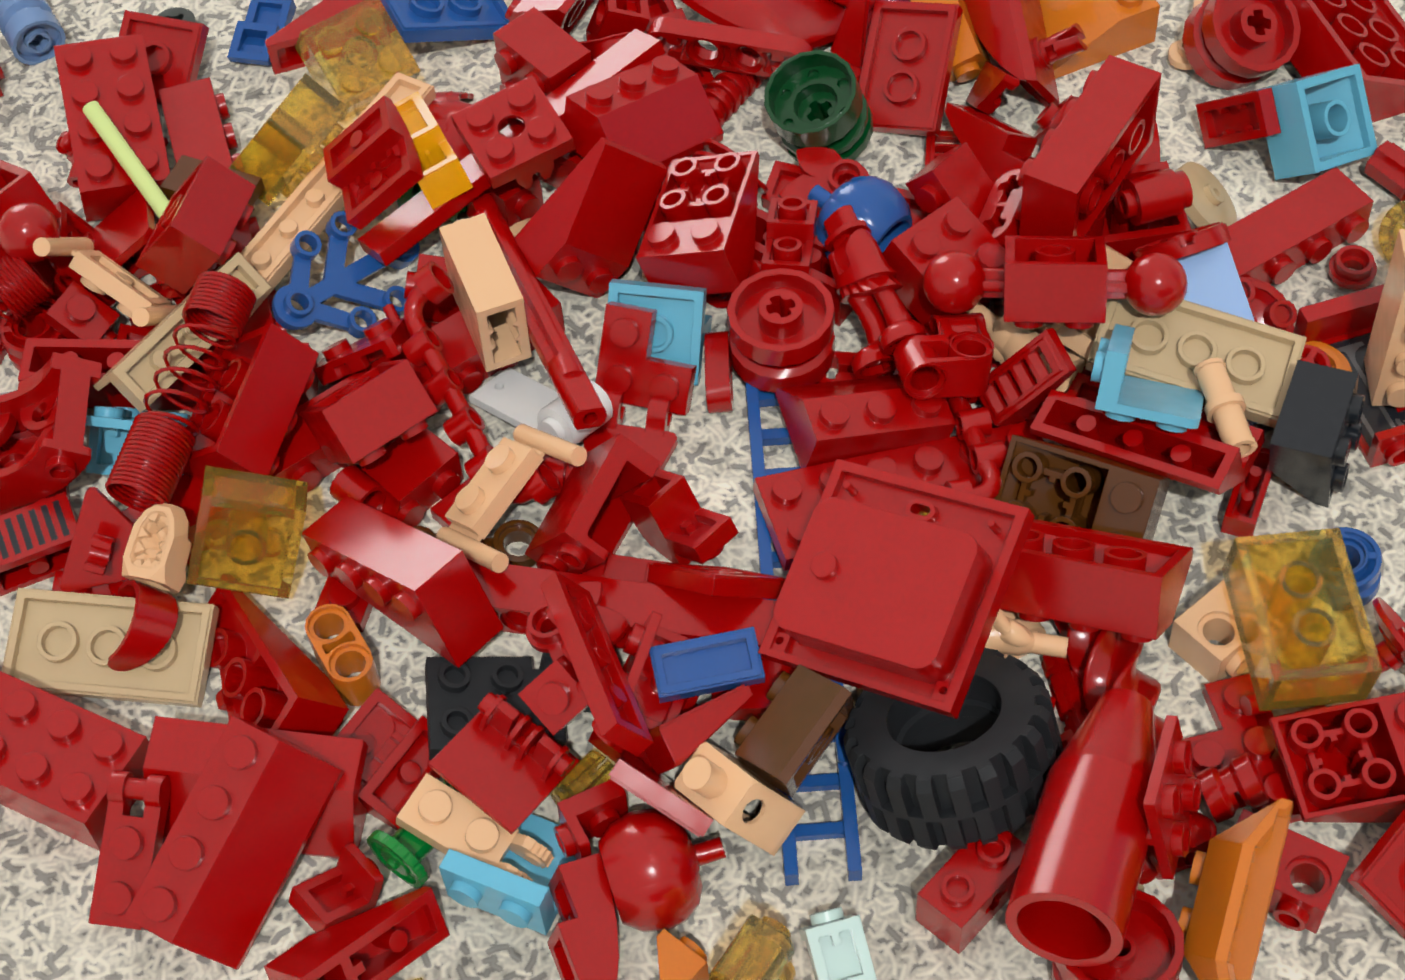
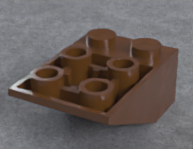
M1013 434L1000 476L1002 480L1001 489L998 496L994 499L1029 508L1035 516L1034 519L1153 540L1171 479L1092 453Z

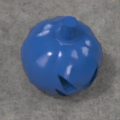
M877 176L854 177L839 186L832 193L820 185H816L808 195V200H818L820 212L817 218L815 235L823 245L828 238L823 224L824 221L838 208L845 205H851L857 219L864 220L867 223L882 253L891 240L912 227L910 206L891 182ZM829 251L824 252L827 258L828 255L831 253Z

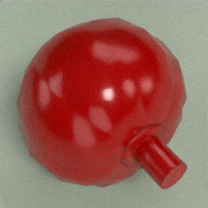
M653 808L630 811L612 822L598 841L604 868L622 924L641 932H656L663 929L669 931L686 922L700 904L703 889L700 878V866L726 858L720 837L693 845L691 840L688 839L683 826Z

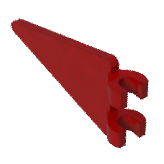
M605 391L612 403L613 416L608 422L583 440L586 451H591L621 433L660 461L658 469L663 470L678 444L676 434L669 432L673 418L672 413H668L671 404L670 400L651 397L647 410L646 426L641 428L622 425L626 412L625 407L621 406L623 393ZM624 494L611 501L605 500L588 531L589 538L608 550L609 554L616 553L633 524L620 499Z

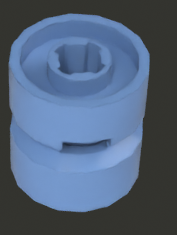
M0 0V31L15 58L21 63L36 65L55 57L53 46L65 44L66 36L58 19L53 15L46 0Z

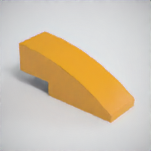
M417 91L395 103L394 105L406 124L417 150L424 175L417 183L431 208L435 209L473 188L459 159L419 92Z

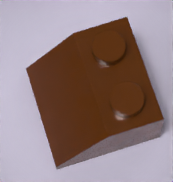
M800 664L792 675L785 671L781 673L766 695L771 704L760 719L752 715L742 726L734 740L740 746L735 752L738 761L790 798L796 793L846 723L851 709L854 708L852 692Z

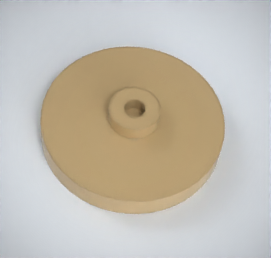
M1187 162L1175 170V172L1184 171L1190 180L1193 191V203L1191 207L1184 210L1197 227L1216 222H1223L1228 227L1237 222L1236 210L1230 196L1219 180L1208 169L1196 162Z

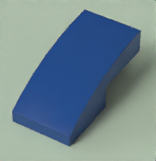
M251 0L245 21H237L227 56L229 61L270 66L271 62L265 40L291 23L297 8L294 1Z

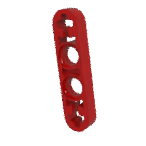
M673 17L656 18L651 23L647 34L660 39L666 54L677 59L681 64L769 78L785 60L801 52L813 51L808 42L795 36ZM698 41H708L715 45L717 50H708L701 46ZM740 47L751 48L760 57L748 56L741 51Z

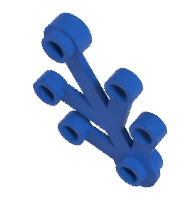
M345 211L335 212L326 224L325 230L329 239L323 280L309 287L311 261L321 251L322 242L317 234L308 230L301 231L295 236L290 244L293 261L289 285L281 287L272 300L274 318L282 327L288 330H303L316 322L346 330L355 338H364L366 336L363 330L366 328L359 326L355 322L354 317L362 318L366 322L367 327L376 323V315L368 307L383 311L385 305L392 304L390 297H395L402 305V307L394 305L398 315L404 314V304L406 302V299H404L405 288L392 286L387 291L358 284V282L385 268V265L368 254L345 267L348 240L357 230L356 227L347 223ZM335 222L344 224L347 232L340 231L336 227ZM299 242L308 243L312 248V252L303 250ZM419 242L388 266L394 269L408 267L419 254ZM335 297L365 306L355 307L349 313L322 303ZM291 300L299 303L304 310L295 309L291 304Z

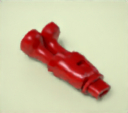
M845 205L838 208L824 221L823 224L828 234L824 245L826 250L831 252L828 255V260L835 280L836 293L841 295V303L849 304L852 307L867 338L868 346L861 349L852 358V371L857 379H870L897 369L893 353L901 340L908 336L917 334L927 335L919 322L913 320L900 297L895 292L901 289L903 285L895 279L898 273L885 259L867 223L864 220L857 219L851 205Z

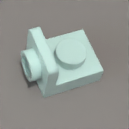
M842 907L809 915L812 925L800 928L799 932L801 940L806 942L816 980H877L860 915L844 916Z

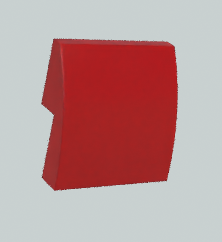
M385 95L323 149L327 180L329 183L342 189L347 223L359 230L366 227L424 177L419 156L407 126L392 100Z
M379 688L373 691L336 736L362 739L368 745L358 799L367 809V813L395 830L400 828L396 824L397 815L425 774L428 773L438 780L441 777L428 766L431 760H429L427 718L422 715L417 720Z

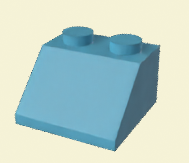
M1360 63L1262 88L1272 87L1281 133L1266 137L1275 180L1325 171L1371 156L1377 149Z

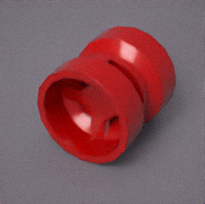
M1248 752L1231 758L1229 765L1221 769L1209 767L1195 773L1196 778L1200 779L1201 792L1217 823L1233 818L1236 811L1242 807L1248 806L1255 809L1270 802L1261 777Z

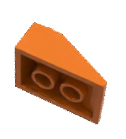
M1040 0L1047 38L1078 23L1086 37L1082 41L1088 47L1083 52L1080 51L1062 60L1055 61L1053 63L1055 79L1104 61L1109 55L1117 56L1155 41L1160 5L1156 0Z

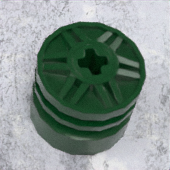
M822 50L801 52L785 60L771 74L764 90V106L789 155L798 162L796 151L805 147L831 148L842 159L855 160L866 149L873 133V114L847 61L836 53Z

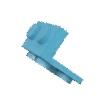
M1115 324L1111 339L1101 337L1090 380L1100 383L1095 409L1105 411L1107 417L1117 421L1133 422L1136 418L1155 421L1157 427L1169 432L1183 433L1187 431V428H1199L1204 400L1201 391L1125 375L1135 330L1134 327Z
M531 814L518 828L519 833L528 835L539 844L547 847L554 857L548 868L542 869L509 850L502 862L509 863L523 871L533 881L452 849L447 851L439 869L448 896L459 904L469 908H479L501 917L513 926L529 928L547 935L558 914L548 884L558 865L574 861L576 858L574 855L569 858L563 855L553 828L559 824Z

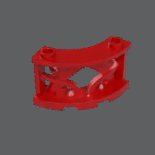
M53 352L50 359L40 370L19 382L18 390L0 395V447L6 443L13 432L29 430L34 436L39 437L21 461L7 468H0V510L23 506L48 497L66 487L86 468L92 456V449L83 446L88 397L95 389L93 385L101 378L102 363Z

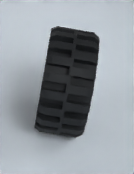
M984 648L957 719L864 690L855 703L856 708L851 709L845 725L846 733L843 738L844 749L864 809L870 814L871 820L881 830L890 833V836L910 845L915 840L921 848L937 850L939 845H948L951 850L967 849L968 843L977 842L979 839L985 845L997 841L998 834L1009 830L1011 833H1014L1025 826L1027 822L1026 817L1030 814L1035 816L1047 774L1063 751L1050 694L1045 687L1043 679L1037 672L1011 655L1004 658V654L989 648ZM972 741L955 749L936 752L953 744Z

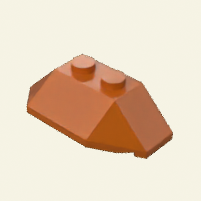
M1283 798L1275 801L1211 838L1207 853L1199 850L1196 851L1189 884L1198 886L1193 908L1182 907L1178 923L1184 933V956L1199 980H1252L1293 811V801Z

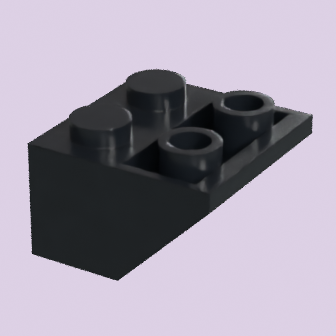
M1298 360L1270 441L1269 470L1314 504L1328 508L1333 492L1342 493L1346 485L1350 463H1346L1350 450L1356 451L1362 433L1363 422L1360 419L1364 408L1365 395L1357 394L1359 373Z

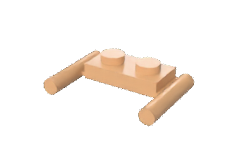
M40 237L33 243V251L40 257L74 256L68 267L82 276L80 282L91 291L101 295L108 294L118 301L117 308L123 314L132 318L136 326H156L178 306L171 305L172 302L99 250H94L92 240L87 237Z
M526 424L518 425L513 432L514 441L503 437L499 444L487 454L484 464L469 484L457 494L454 504L445 514L451 525L439 529L436 538L462 550L467 559L496 573L503 572L509 564L508 556L480 541L484 540L542 463L545 454L578 467L583 465L587 459V451L584 447Z

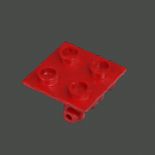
M489 692L477 707L480 711L428 763V766L512 835L579 764L580 760L569 752V747L566 745L561 746L545 733V728L542 725L537 726L534 724L532 717L529 715L524 716L508 703L505 695H495Z

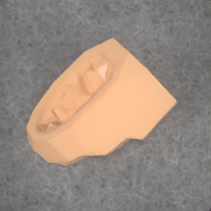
M163 503L153 505L142 513L133 525L123 555V577L142 582L171 594H178L186 581L185 569L192 545L188 539L189 521L182 508L173 504Z

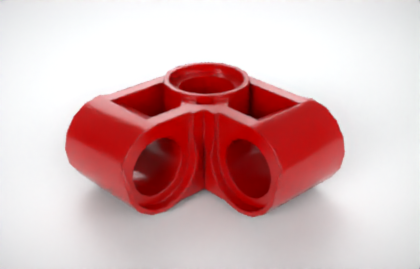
M982 313L931 315L929 326L933 331V335L917 334L908 336L895 347L893 353L894 361L904 390L914 399L974 398L985 394L988 390L994 343L989 336Z

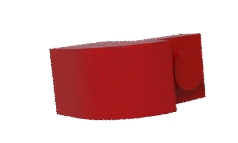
M657 468L651 479L627 491L620 497L642 536L653 548L672 563L689 564L691 561L704 564L707 560L718 556L723 551L724 545L739 533L731 517L700 507L685 477Z

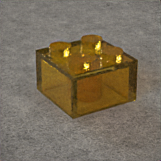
M381 0L362 1L300 32L295 46L328 106L339 122L364 110L397 72L417 79L421 72Z
M305 73L229 168L262 177L265 189L258 199L268 207L280 193L288 198L304 178L298 172L302 171L304 174L310 172L324 156L320 145L322 144L326 147L342 132L344 128L337 122L348 108Z
M205 466L186 583L289 599L307 510L308 482Z

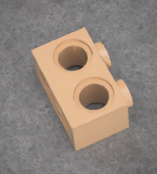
M1245 561L1173 621L1168 647L1210 683L1223 680L1228 675L1231 677L1240 676L1251 665L1255 658L1254 653L1264 644L1272 648L1285 637L1291 626L1287 621L1293 599ZM1246 610L1254 611V612L1258 613L1259 615H1252V614H1249V613H1247V612H1245V611H1246ZM1209 640L1219 641L1224 645H1214Z

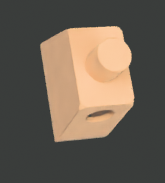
M707 741L699 745L674 782V787L718 823L773 856L778 852L805 813L803 808L739 762L736 757ZM759 799L762 802V807L755 818L743 812L748 803Z

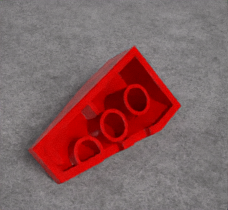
M222 578L207 603L214 604L219 608L210 661L211 668L220 670L222 689L215 695L218 709L227 711L229 720L233 715L251 721L266 729L333 736L335 731L341 726L349 708L330 679L231 580Z

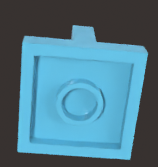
M612 279L609 282L608 303L614 301L657 310L651 357L697 365L694 385L698 386L701 379L705 333L711 332L712 315H705L707 288Z

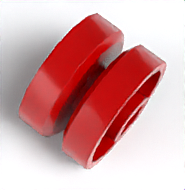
M1204 0L1193 8L1186 19L1182 41L1186 58L1198 76L1212 86L1233 90L1249 86L1290 61L1299 45L1301 26L1297 9L1291 0Z
M777 268L754 274L743 280L732 292L727 307V320L730 332L729 349L733 368L744 382L761 391L775 393L777 388L815 384L823 378L831 368L835 354V335L833 331L835 326V308L831 293L819 279L800 270Z
M1137 889L1120 954L1106 964L1092 967L1069 966L1052 961L1051 980H1179L1184 960V933L1170 909L1155 896Z

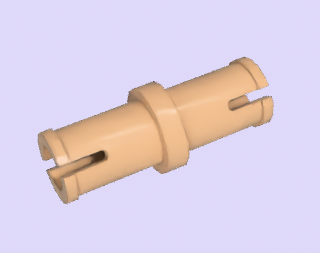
M1210 358L1200 362L1193 372L1206 401L1204 412L1207 420L1215 424L1223 443L1240 448L1241 458L1249 456L1256 451L1258 444L1252 436L1244 414L1246 403L1243 396L1235 392L1226 370V364L1222 358Z

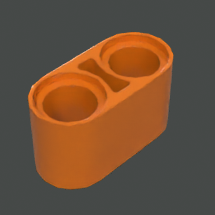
M325 604L311 611L306 618L305 630L319 666L330 679L345 704L349 706L363 705L376 688L380 689L381 686L371 650L344 607L337 604ZM338 635L335 638L327 639L330 636ZM361 672L355 677L348 678L350 674Z

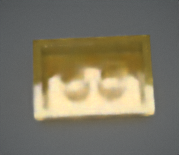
M1340 528L1235 538L1222 567V573L1259 711L1366 700L1383 670Z

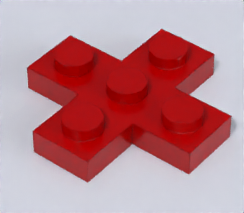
M1255 672L1204 684L1202 694L1218 731L1183 739L1190 740L1192 745L1191 771L1195 774L1209 767L1221 769L1229 765L1231 758L1248 752L1270 800L1267 804L1255 809L1251 808L1252 812L1256 813L1283 798L1293 801L1290 823L1302 821L1269 724L1270 718L1274 717L1272 711L1246 716L1240 707L1241 696L1262 690ZM1324 704V705H1320V706H1316V707H1312V708H1308V709H1304V710H1300V711H1296V712H1292V713H1287V714H1283V715L1294 714V713H1299V712H1304V711H1309V710L1324 708V707H1326V706H1325V704Z

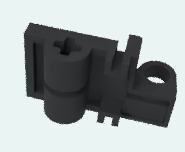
M542 653L539 669H532L531 657H470L459 668L444 657H426L425 685L429 760H432L480 711L477 707L489 692L495 695H505L508 703L524 716L529 715L532 717L534 724L537 726L542 725L545 728V733L561 746H565V728L553 736L518 696L528 684L553 663L550 654ZM588 707L584 712H591L590 708Z

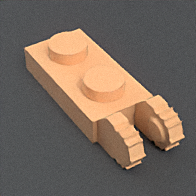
M428 773L425 774L396 817V824L445 855L449 849H452L531 881L533 879L523 871L509 863L502 862L509 850L542 869L548 868L554 859L547 847L539 844L528 835L520 834L519 829L511 835L464 795Z

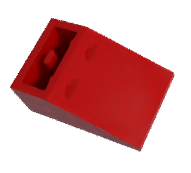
M757 150L737 153L728 152L700 157H684L671 161L636 256L648 282L707 288V294L733 292L743 280L748 278L755 253L760 156Z
M1405 692L1270 718L1269 724L1303 822L1393 823L1404 810Z

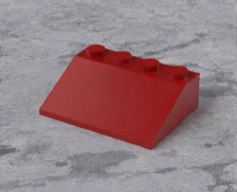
M1291 0L1297 9L1301 31L1299 45L1290 62L1299 72L1301 78L1360 63L1372 123L1405 113V21L1389 0Z

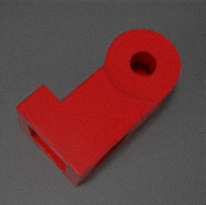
M599 0L587 26L586 39L605 38L614 34L631 32L634 29L645 32L650 21L648 0Z

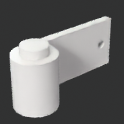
M507 368L469 395L470 403L515 427L520 424H526L576 445L600 428L593 427L577 430L556 391L511 368ZM591 381L607 413L606 420L602 424L604 425L613 416L612 403L602 387Z

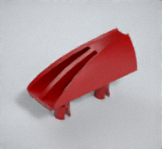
M964 0L974 31L988 53L1001 67L1019 79L1020 85L1046 107L1051 102L1056 106L1059 105L1060 101L1053 63L1088 49L1082 41L1086 37L1080 25L1075 23L1071 27L1047 38L1040 0Z

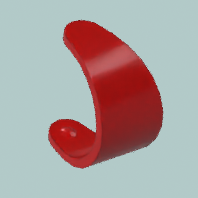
M133 579L127 580L118 589V596L136 598L128 631L119 647L108 658V667L115 671H129L154 658L171 638L178 619V605L172 594Z

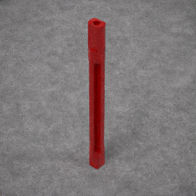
M491 193L481 194L468 204L467 215L470 218L483 213L486 214L523 296L529 338L577 430L600 427L605 422L607 413L529 264L516 244L514 236Z

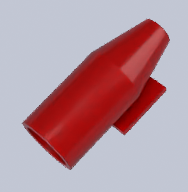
M1123 688L1110 689L1100 696L1050 768L1005 913L1008 930L1029 951L1047 960L1069 966L1092 967L1106 964L1114 960L1122 950L1149 845L1154 846L1162 879L1174 880L1179 857H1186L1189 852L1190 827L1188 819L1190 812H1197L1201 802L1200 779L1192 777L1191 774L1192 745L1190 740H1183L1178 716L1166 715L1158 748H1156L1154 709L1150 701L1133 690Z

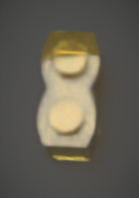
M753 914L749 915L709 973V980H794L796 971L792 964V957L795 953V948L790 939V931L782 923L771 917L763 916L760 919Z

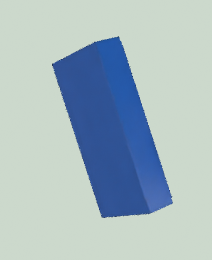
M754 627L651 647L649 654L659 703L730 690L743 684L750 686L765 683V673L761 655L758 653L759 646Z

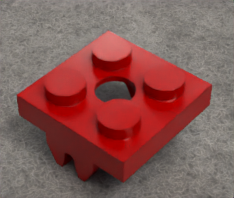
M529 76L451 114L454 127L493 190L514 179L517 184L528 189L532 187V176L537 172L540 173L544 180L550 178L555 166L553 160L576 149L573 137L533 76ZM518 118L525 123L524 131L516 137L508 138L499 133V126L505 120L510 124Z

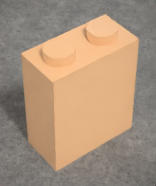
M483 213L467 219H460L454 223L439 227L447 275L454 285V293L452 294L486 372L531 358L532 354L523 296L486 214Z

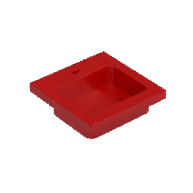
M836 459L821 499L813 510L774 606L773 617L758 653L765 659L795 669L800 664L827 679L957 719L1035 516L1026 507ZM921 511L929 513L927 516L918 515Z

